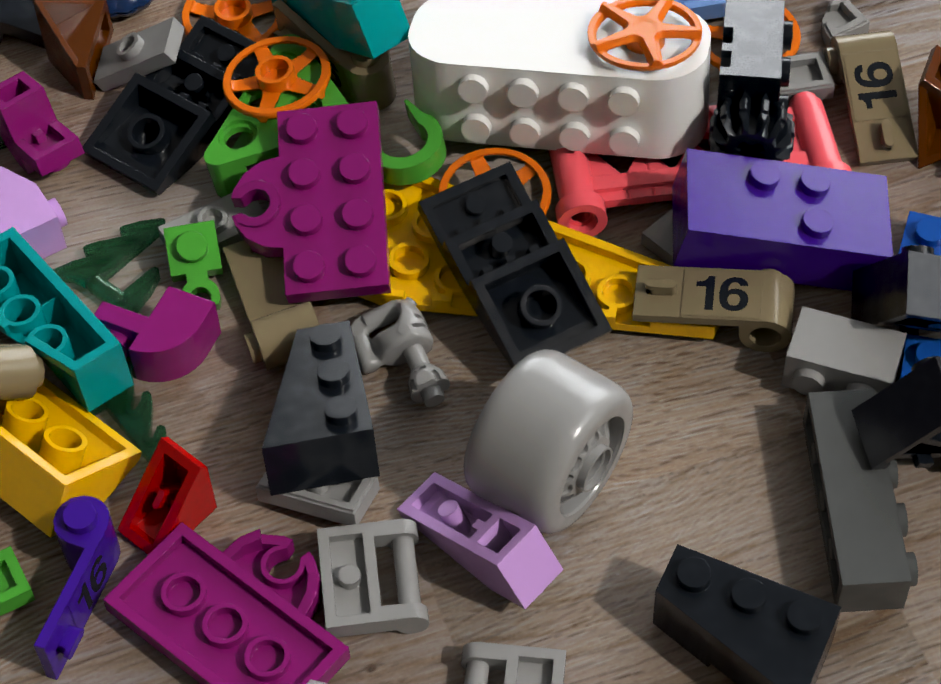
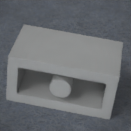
M802 306L787 351L781 386L795 389L808 396V392L872 388L876 395L894 383L907 333Z

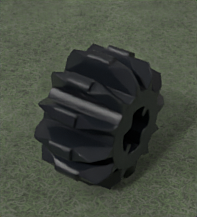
M744 91L740 100L726 97L721 108L714 109L713 116L710 119L708 142L710 151L776 161L790 159V153L794 145L795 122L793 121V115L787 113L784 101L770 103L767 93H764L759 98H751Z

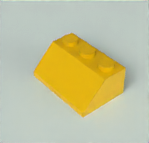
M44 378L42 386L37 388L32 398L0 401V498L50 538L56 535L53 520L56 511L63 503L78 496H92L104 503L140 460L142 454L140 449L91 412H88L83 406L46 378Z

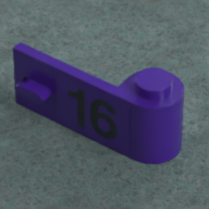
M78 496L69 499L59 507L53 520L57 539L72 573L33 646L46 676L55 680L59 678L67 660L73 657L83 637L84 627L118 562L121 552L108 508L101 500L92 496Z

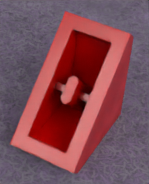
M161 437L117 530L146 554L154 550L181 522L194 530L217 508L207 466L169 437Z

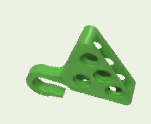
M295 34L284 35V36L300 37V36L295 35ZM296 44L273 45L270 51L273 55H283L292 60L306 51L307 47ZM315 59L301 70L297 76L312 84H317L322 67L317 59ZM330 79L325 90V97L317 99L306 108L349 103ZM262 90L243 92L239 100L250 105L253 101L262 97ZM290 91L284 92L280 95L274 108L291 104L305 95ZM408 99L404 100L408 118L420 138L426 144L420 151L407 157H392L382 151L384 182L391 185L402 186L422 182L434 175L441 168L446 158V145L441 125L432 115L422 112ZM235 109L231 110L204 153V160L218 196L222 198L233 193V189L242 175L248 171L246 166L279 156L277 118L268 119L266 123H261L257 118L243 115ZM242 132L232 148L226 145L227 140L232 135Z

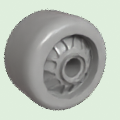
M544 349L527 355L501 380L489 397L474 425L464 457V475L468 486L478 497L535 524L540 533L553 534L567 529L590 507L607 483L620 459L633 420V405L630 396L616 382L559 351Z

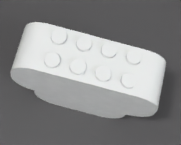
M428 0L416 11L408 33L415 106L422 112L432 115L439 122L444 140L545 150L566 148L571 151H581L582 153L648 159L676 157L684 154L687 148H695L701 142L706 132L709 117L711 31L707 23L697 15L702 25V40L697 50L688 59L666 69L634 71L607 63L593 51L588 41L587 31L589 22L599 11L601 3L605 1L610 4L617 0ZM632 7L624 9V11L635 16H643L653 7ZM670 10L663 20V23L690 26L682 16ZM606 18L598 28L597 41L623 30V27L612 19ZM665 38V45L661 49L662 60L673 58L684 52L690 46L691 39ZM625 45L607 51L608 54L625 61L647 63L644 54L634 53L627 49Z

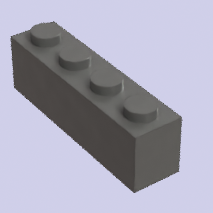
M873 388L808 392L803 417V427L835 605L842 607L841 612L902 609L905 606L910 586H916L918 583L916 556L914 552H906L903 539L908 533L906 507L904 503H896L894 489L898 486L896 458L890 461V465L886 469H871L851 411L875 395Z

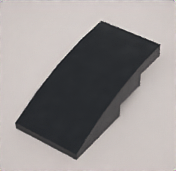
M201 15L181 43L175 64L150 73L146 77L137 72L133 75L84 144V154L157 195L162 194L204 156L206 149L233 109L227 102L222 88L226 68L238 53L256 42ZM255 52L237 65L233 71L232 80L254 76L255 68L258 65ZM237 92L234 95L239 99L243 92Z
M510 161L418 203L417 209L440 253L472 308L511 368L533 352L547 349L566 354L612 331L565 239H557L537 199L530 200Z

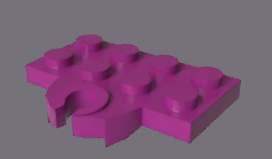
M377 101L277 112L279 156L261 161L245 172L233 189L231 196L234 207L245 208L256 200H265L270 204L266 212L258 217H249L243 213L233 215L232 219L238 233L250 246L252 252L268 258L283 257L285 296L289 304L391 293L380 114Z
M181 522L103 598L108 612L200 684H306L310 679L328 683L351 658L348 646L312 620L319 609L322 593L320 573L318 572L314 557L310 552L300 557L298 570L289 578L278 579L271 576L269 573L276 564L290 560L295 551L293 539L285 536L261 534L260 529L240 536L227 549L221 552Z

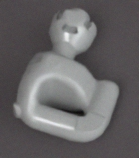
M407 297L406 299L391 300L356 318L351 324L360 370L363 373H373L384 365L399 366L407 363L411 371L407 382L411 400L418 403L423 401L427 407L437 406L444 401V390L449 389L450 381L444 371L431 364L427 357V353L433 347V337L424 316L416 307L417 303L413 299ZM397 321L391 327L378 333L373 339L369 337L372 332Z

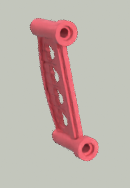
M809 91L794 95L789 101L787 113L793 115V121L795 122L794 145L790 153V159L783 160V162L852 171L849 165L842 162L822 100ZM709 105L708 123L703 139H709L710 119L713 116L714 109H717V105ZM698 145L695 148H693L697 150H703ZM566 148L548 150L559 199L555 206L557 224L594 237L601 233L607 225L608 216L606 208L628 206L629 204L637 205L671 201L672 186L684 154L675 167H669L660 159L635 157L628 171L620 173L599 157L598 154L571 151Z

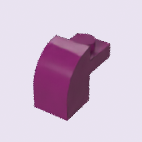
M24 71L0 83V136L15 160L27 174L36 171L43 177L48 173L60 171L67 167L71 160L85 153L78 136L57 120L43 86Z
M168 286L149 317L102 301L94 313L121 343L125 358L131 357L136 379L146 382H166L189 374L205 360L221 334L215 302Z

